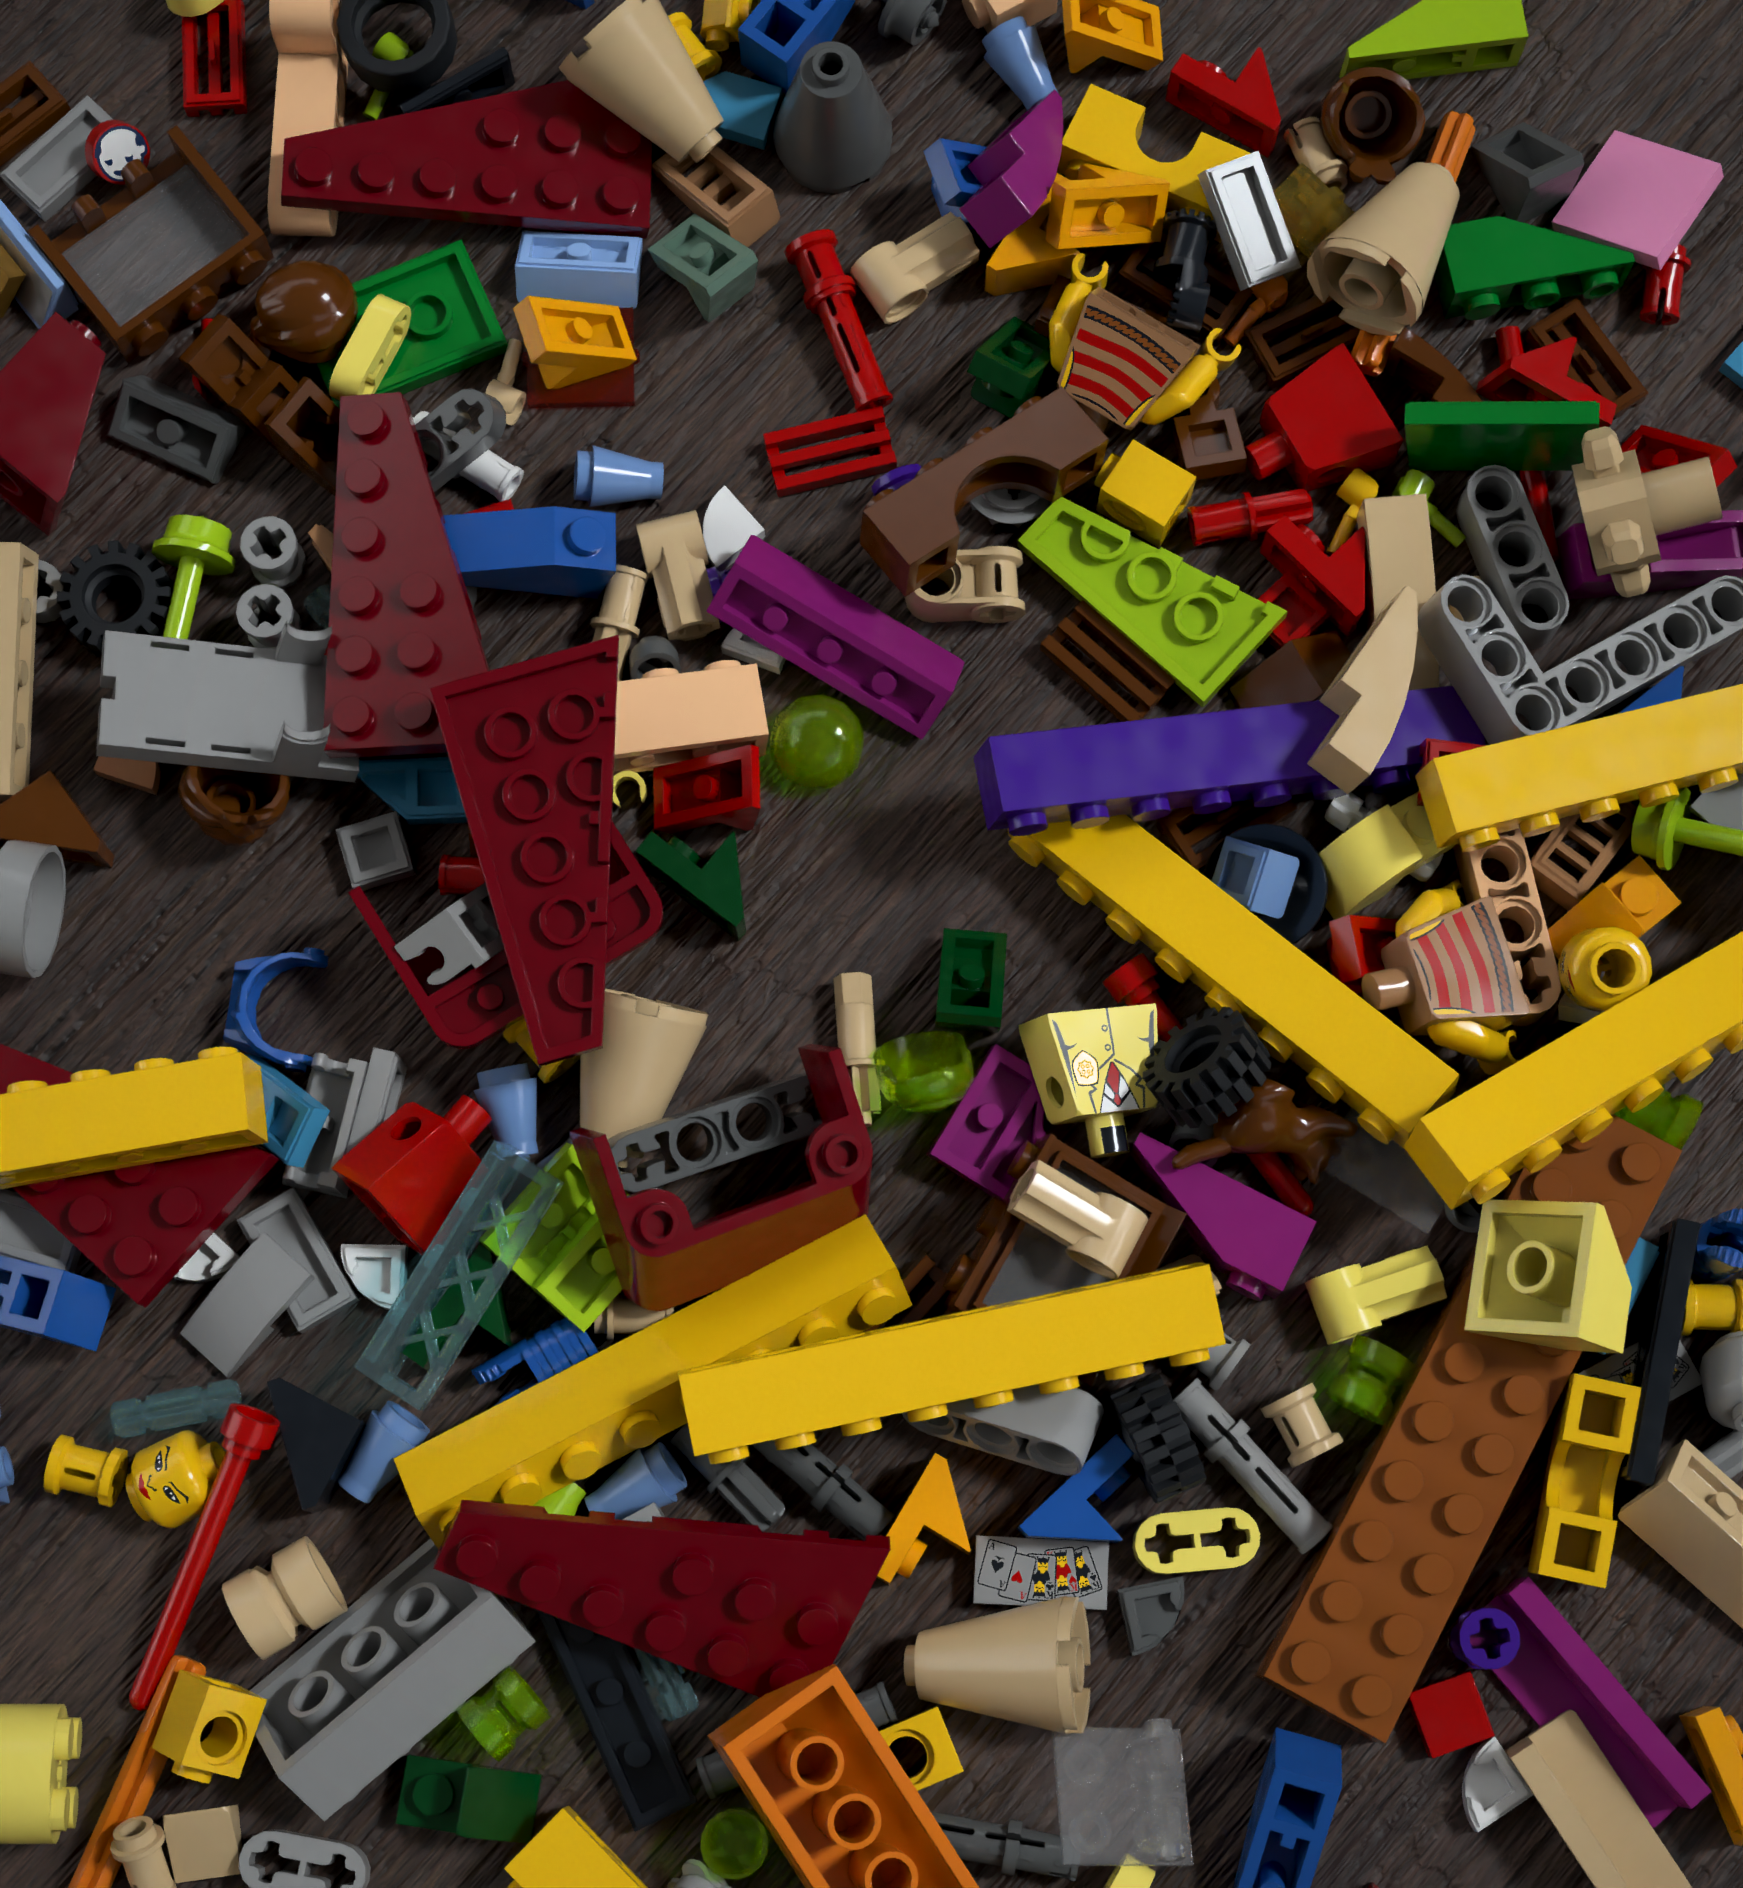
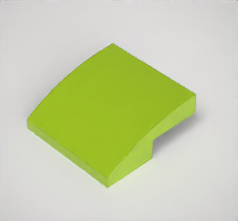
M566 1142L480 1237L479 1241L546 1302L584 1333L621 1292L622 1288L574 1145Z

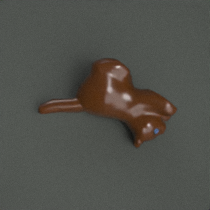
M1266 1079L1262 1087L1252 1086L1251 1090L1255 1096L1248 1103L1239 1100L1234 1105L1238 1110L1229 1117L1224 1111L1218 1115V1122L1213 1124V1136L1210 1139L1185 1146L1172 1158L1171 1163L1173 1169L1182 1170L1198 1162L1225 1156L1229 1153L1266 1154L1278 1152L1284 1153L1294 1163V1176L1297 1180L1303 1181L1308 1176L1309 1181L1315 1185L1318 1183L1319 1174L1341 1152V1147L1336 1141V1137H1355L1359 1127L1349 1120L1315 1105H1307L1299 1101L1293 1103L1292 1098L1295 1091L1278 1082Z

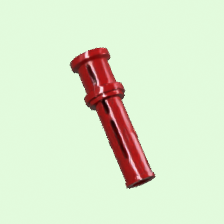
M820 229L804 234L793 240L784 251L788 263L796 265L806 289L802 297L807 309L811 310L814 314H819L836 360L840 365L854 400L856 412L879 406L884 408L892 402L893 396L887 388L869 339L865 334L852 302L856 296L855 290L857 288L852 276L844 274L835 248L838 241L835 233L830 229Z

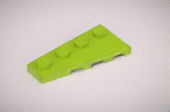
M1064 497L1053 502L1018 539L1019 549L1080 602L1084 600L1171 676L1175 680V684L1202 708L1287 616V610L1269 601L1264 603L1240 591L1239 586L1218 575L1214 578L1183 562L1182 557L1162 547L1157 549L1131 536L1129 530Z

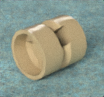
M307 1536L272 1555L271 1571L268 1572L256 1566L245 1570L222 1584L224 1598L233 1618L249 1645L262 1660H266L291 1645L298 1635L299 1625L302 1624L312 1630H317L348 1611L344 1596L329 1566L314 1543Z

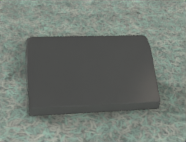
M138 375L123 379L106 436L216 484L220 481L244 436L247 425L238 416L147 376Z

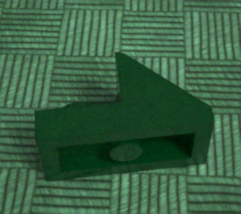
M1014 316L975 351L967 370L968 373L976 376L971 389L973 399L1012 418L1016 410L1024 402L1032 397L1039 396L1054 371L1050 357V338L1035 332L1034 326Z
M651 831L636 849L640 866L739 941L746 933L735 832H732L701 869L697 866L701 858L687 844L674 836H671L665 842Z
M944 928L935 1021L936 1028L999 1033L1003 1006L1006 933Z
M481 1244L474 1251L402 1352L431 1374L439 1363L447 1368L461 1353L469 1339V1334L463 1330L470 1320L506 1346H513L499 1262L493 1253Z
M409 1754L407 1755L395 1824L456 1833V1836L465 1838L529 1843L533 1837L543 1774Z

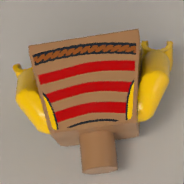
M1084 253L1077 254L1073 259L1071 283L1066 286L1049 322L1051 365L1060 374L1056 387L1060 388L1062 386L1072 398L1079 401L1077 404L1102 432H1104L1110 420L1131 431L1139 422L1157 425L1190 408L1215 380L1218 372L1230 367L1241 352L1240 344L1227 356L1220 355L1214 350L1212 342L1223 330L1221 328L1213 329L1203 343L1199 345L1106 291L1104 288L1106 287L1108 277V263L1106 261L1103 263L1102 270L1098 275L1086 277L1080 273L1085 261Z
M1456 879L1440 889L1422 892L1397 921L1395 927L1396 939L1381 949V959L1385 969L1367 973L1363 976L1361 983L1364 1000L1378 1011L1398 1007L1404 1029L1410 1035H1429L1437 1045L1476 1058L1481 1069L1486 1074L1494 1075L1520 1061L1516 1060L1509 1050V1043L1517 1040L1516 1031L1508 1030L1501 1033L1497 1031L1503 1030L1531 1012L1492 897H1484L1464 905L1457 895V890L1462 885Z

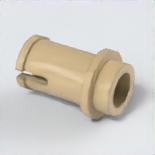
M1308 117L1293 124V127L1298 135H1295L1293 129L1288 128L1283 136L1304 175L1302 187L1304 191L1313 193L1316 199L1331 197L1340 192L1348 182L1345 176L1348 171L1347 164L1344 160L1336 158L1324 137L1321 123L1317 117Z
M617 1295L594 1321V1334H607V1340L614 1341V1334H635L673 1314L674 1307L662 1311H651L634 1304L626 1295Z
M136 1816L120 1823L113 1831L114 1840L111 1843L110 1850L113 1858L123 1863L130 1887L177 1888L175 1881L171 1877L161 1847L165 1840L162 1827L154 1824L152 1818L148 1816Z

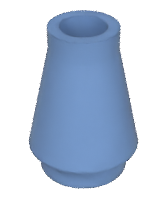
M1015 17L1000 24L983 38L982 44L987 51L984 59L1022 101L1026 110L1030 109L1054 89L1057 91L1051 78L1035 26H1028L1024 17Z
M592 445L591 451L577 450L574 466V500L588 501L589 507L643 499L661 500L664 479L663 462H650Z
M528 1063L477 1073L480 1089L473 1091L479 1105L492 1118L488 1126L497 1144L500 1160L539 1153L536 1142L537 1078H530Z
M387 1401L380 1411L372 1410L348 1465L337 1480L338 1483L358 1500L370 1503L377 1492L399 1474L393 1458L422 1444L430 1433L429 1428L410 1411L392 1401Z
M657 1442L650 1448L637 1449L597 1490L586 1496L584 1500L589 1512L615 1513V1519L623 1520L653 1502L659 1508L676 1502V1493L687 1487V1481L671 1452L663 1443Z

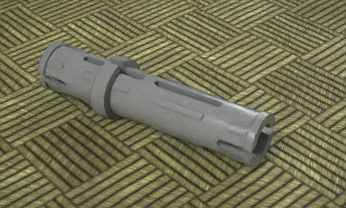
M1195 1378L1173 1398V1401H1176L1184 1423L1186 1422L1188 1428L1206 1446L1207 1449L1203 1454L1211 1463L1218 1460L1254 1499L1256 1504L1267 1513L1298 1547L1297 1550L1301 1554H1305L1332 1529V1524L1329 1521L1327 1522L1290 1482L1287 1476L1275 1466L1246 1434L1250 1427L1242 1419L1235 1422L1201 1385L1202 1382Z

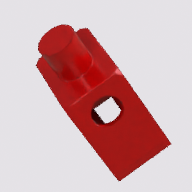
M1342 343L1334 347L1267 399L1259 420L1266 436L1244 448L1247 456L1246 465L1257 480L1260 481L1286 467L1298 489H1305L1309 492L1346 480L1356 468H1360L1367 473L1390 465L1395 461L1403 438L1347 347Z
M462 1095L443 1117L415 1102L406 1103L338 1160L331 1169L396 1240L434 1262L490 1180V1169L473 1151L470 1145L492 1121V1118L485 1109L466 1095Z

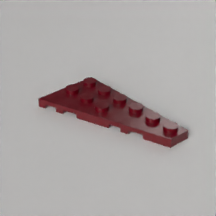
M565 80L285 138L281 206L647 238L650 228L652 142L570 81Z
M401 392L340 396L329 627L332 626V634L327 648L323 726L324 729L330 724V733L324 749V753L330 759L447 752L429 687L490 671L480 641L482 637L461 570L444 526L446 522L441 506L435 497L428 475V465L411 410Z
M619 634L429 687L539 1067L603 1048Z
M0 1044V1094L7 1093L8 1085L20 1081H43L47 1083V1086L71 1082L70 1075L73 1074L72 1072ZM246 1146L12 1188L131 1299L146 1308L279 1159L256 1147Z
M462 1500L438 1550L433 1569L750 1694L762 1697L767 1693L833 1664L891 1547L890 1537L866 1535L865 1541L829 1538V1531L804 1529L803 1535L762 1532L759 1525L652 1516V1522L615 1519V1513L590 1511L589 1517L549 1514L541 1506Z

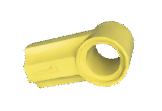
M1428 1246L1412 1249L1362 1268L1360 1263L1346 1266L1305 1282L1328 1345L1370 1332L1383 1326L1382 1321L1432 1305L1447 1298L1442 1272L1437 1259L1432 1255Z

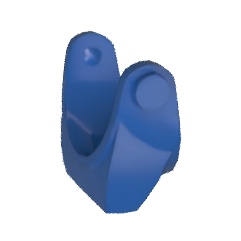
M308 947L304 948V953H280L274 956L255 957L235 962L227 1020L223 1035L224 1041L249 1054L285 1065V1069L288 1071L303 1073L306 1072V1068H311L313 1057L276 1049L263 1040L257 1027L256 1006L263 988L280 973L295 967H327L329 957L324 955V950Z

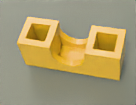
M1090 84L1062 139V152L1057 172L1064 174L1069 180H1078L1080 165L1092 164L1162 178L1170 182L1165 216L1167 212L1172 213L1173 210L1179 212L1181 208H1185L1187 214H1189L1190 209H1195L1194 215L1197 216L1202 211L1205 212V216L1209 215L1211 220H1214L1197 175L1212 167L1248 155L1250 152L1201 132L1193 149L1184 158L1175 162L1155 161L1146 156L1137 144L1142 133L1146 107ZM1217 232L1214 240L1221 243L1219 232Z
M1575 1373L1570 1375L1559 1397L1528 1572L1606 1589L1618 1522L1613 1520L1615 1487L1622 1460L1626 1454H1630L1641 1387Z

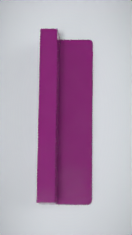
M751 535L706 612L923 740L952 695L965 664L959 657L754 535Z
M1529 1576L1516 1578L1482 1607L1496 1608L1506 1612L1515 1621L1520 1632V1647L1516 1657L1506 1666L1499 1669H1490L1539 1728L1566 1710L1571 1709L1575 1711L1653 1829L1677 1807L1692 1809L1712 1792ZM1480 1620V1632L1470 1635V1643L1472 1648H1483L1487 1653V1657H1489L1488 1646L1498 1643V1635L1495 1630H1485Z

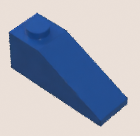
M761 0L738 28L741 64L769 84L781 87L782 93L786 95L806 52L819 43L832 41L856 0Z
M551 506L443 515L446 522L444 526L452 550L455 552L465 586L597 599L616 572V513Z
M0 1255V1327L96 1352L116 1288L65 1270Z
M1275 1728L1258 1783L1233 1888L1311 1887L1342 1789L1341 1745Z

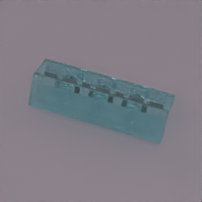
M493 1141L354 1366L356 1370L419 1411L425 1410L564 1184L558 1178L532 1163L530 1156L511 1144ZM521 1174L542 1186L527 1211L504 1216L502 1205ZM520 1222L509 1239L506 1225ZM495 1228L501 1254L492 1268L469 1273L467 1261L479 1244L480 1237L487 1229ZM485 1278L474 1296L471 1281ZM460 1284L465 1306L464 1314L457 1325L435 1330L431 1311L449 1287ZM422 1326L423 1333L416 1334L418 1329ZM450 1335L439 1353L436 1338ZM425 1341L430 1369L416 1389L397 1377L408 1359L402 1353L405 1347Z

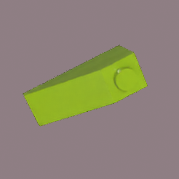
M1422 0L1349 46L1339 78L1341 79L1350 71L1362 67H1380L1392 70L1405 79L1517 66L1529 37L1522 0Z

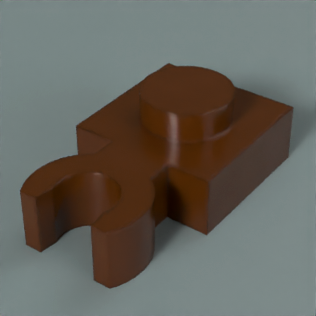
M1217 378L1205 390L1204 396L1199 397L1190 408L1178 413L1180 417L1173 418L1172 433L1181 468L1196 476V480L1246 472L1247 456L1234 407L1217 410L1220 397V384Z

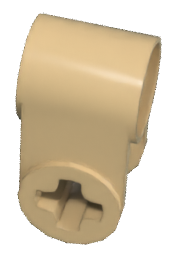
M989 546L979 549L957 550L955 565L936 577L943 580L950 590L943 595L934 596L927 594L920 587L906 597L904 596L907 608L916 618L930 623L953 621L1005 623L1020 619L1026 614L1025 603L1018 597L1017 568L1023 564L1022 552L1017 548L1009 546ZM995 578L997 579V592L995 590Z

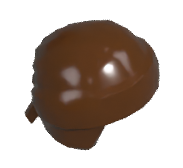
M1362 67L1350 71L1329 89L1322 100L1320 121L1325 139L1332 150L1347 163L1350 177L1354 182L1362 183L1367 177H1372L1377 184L1387 185L1396 177L1392 164L1404 159L1416 147L1422 137L1425 115L1420 99L1407 79L1392 70L1380 67Z
M300 260L280 267L267 276L257 291L255 306L258 315L253 317L250 322L251 334L248 338L268 359L272 349L282 355L300 362L325 363L337 357L343 339L351 330L358 314L357 295L350 279L337 267L316 261Z
M188 765L183 772L178 792L184 810L192 820L197 822L204 834L218 840L225 846L239 848L245 845H253L255 841L267 833L270 825L280 820L289 801L290 782L287 775Z

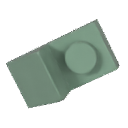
M695 213L648 248L657 267L687 287L700 313L707 322L713 321L748 294L755 286L758 259L753 250Z

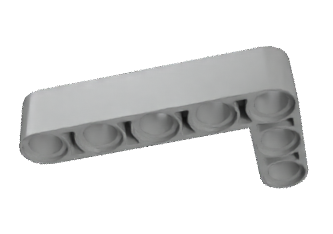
M1459 575L1452 577L1421 607L1418 614V628L1427 646L1487 742L1491 745L1586 722L1665 678L1678 667L1686 666L1717 649L1743 629V580L1727 575L1718 577L1545 673L1539 668L1490 588L1482 580L1474 576ZM1448 605L1456 608L1461 613L1464 621L1455 618L1450 612ZM1713 608L1720 613L1722 619L1717 616ZM1664 633L1668 634L1672 638L1675 646L1672 645L1666 639ZM1482 658L1489 661L1495 667L1497 675L1486 669ZM1615 659L1621 661L1626 667L1628 674L1618 667ZM1566 685L1577 693L1580 702L1571 697L1566 689ZM1516 712L1522 714L1528 720L1531 730L1524 727L1518 721Z

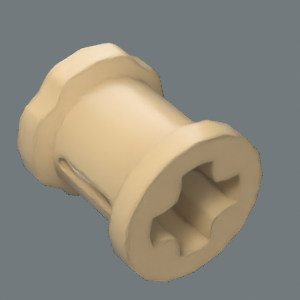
M1313 1382L1261 1408L1265 1418H1273L1289 1448L1291 1455L1287 1460L1292 1468L1344 1442L1339 1433L1331 1432L1313 1398L1317 1392Z

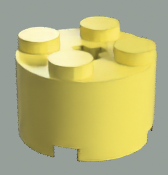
M0 1704V1844H56L61 1831H67V1828L76 1827L79 1801L78 1787H66L68 1760L79 1759L82 1720L81 1717H68L65 1704Z

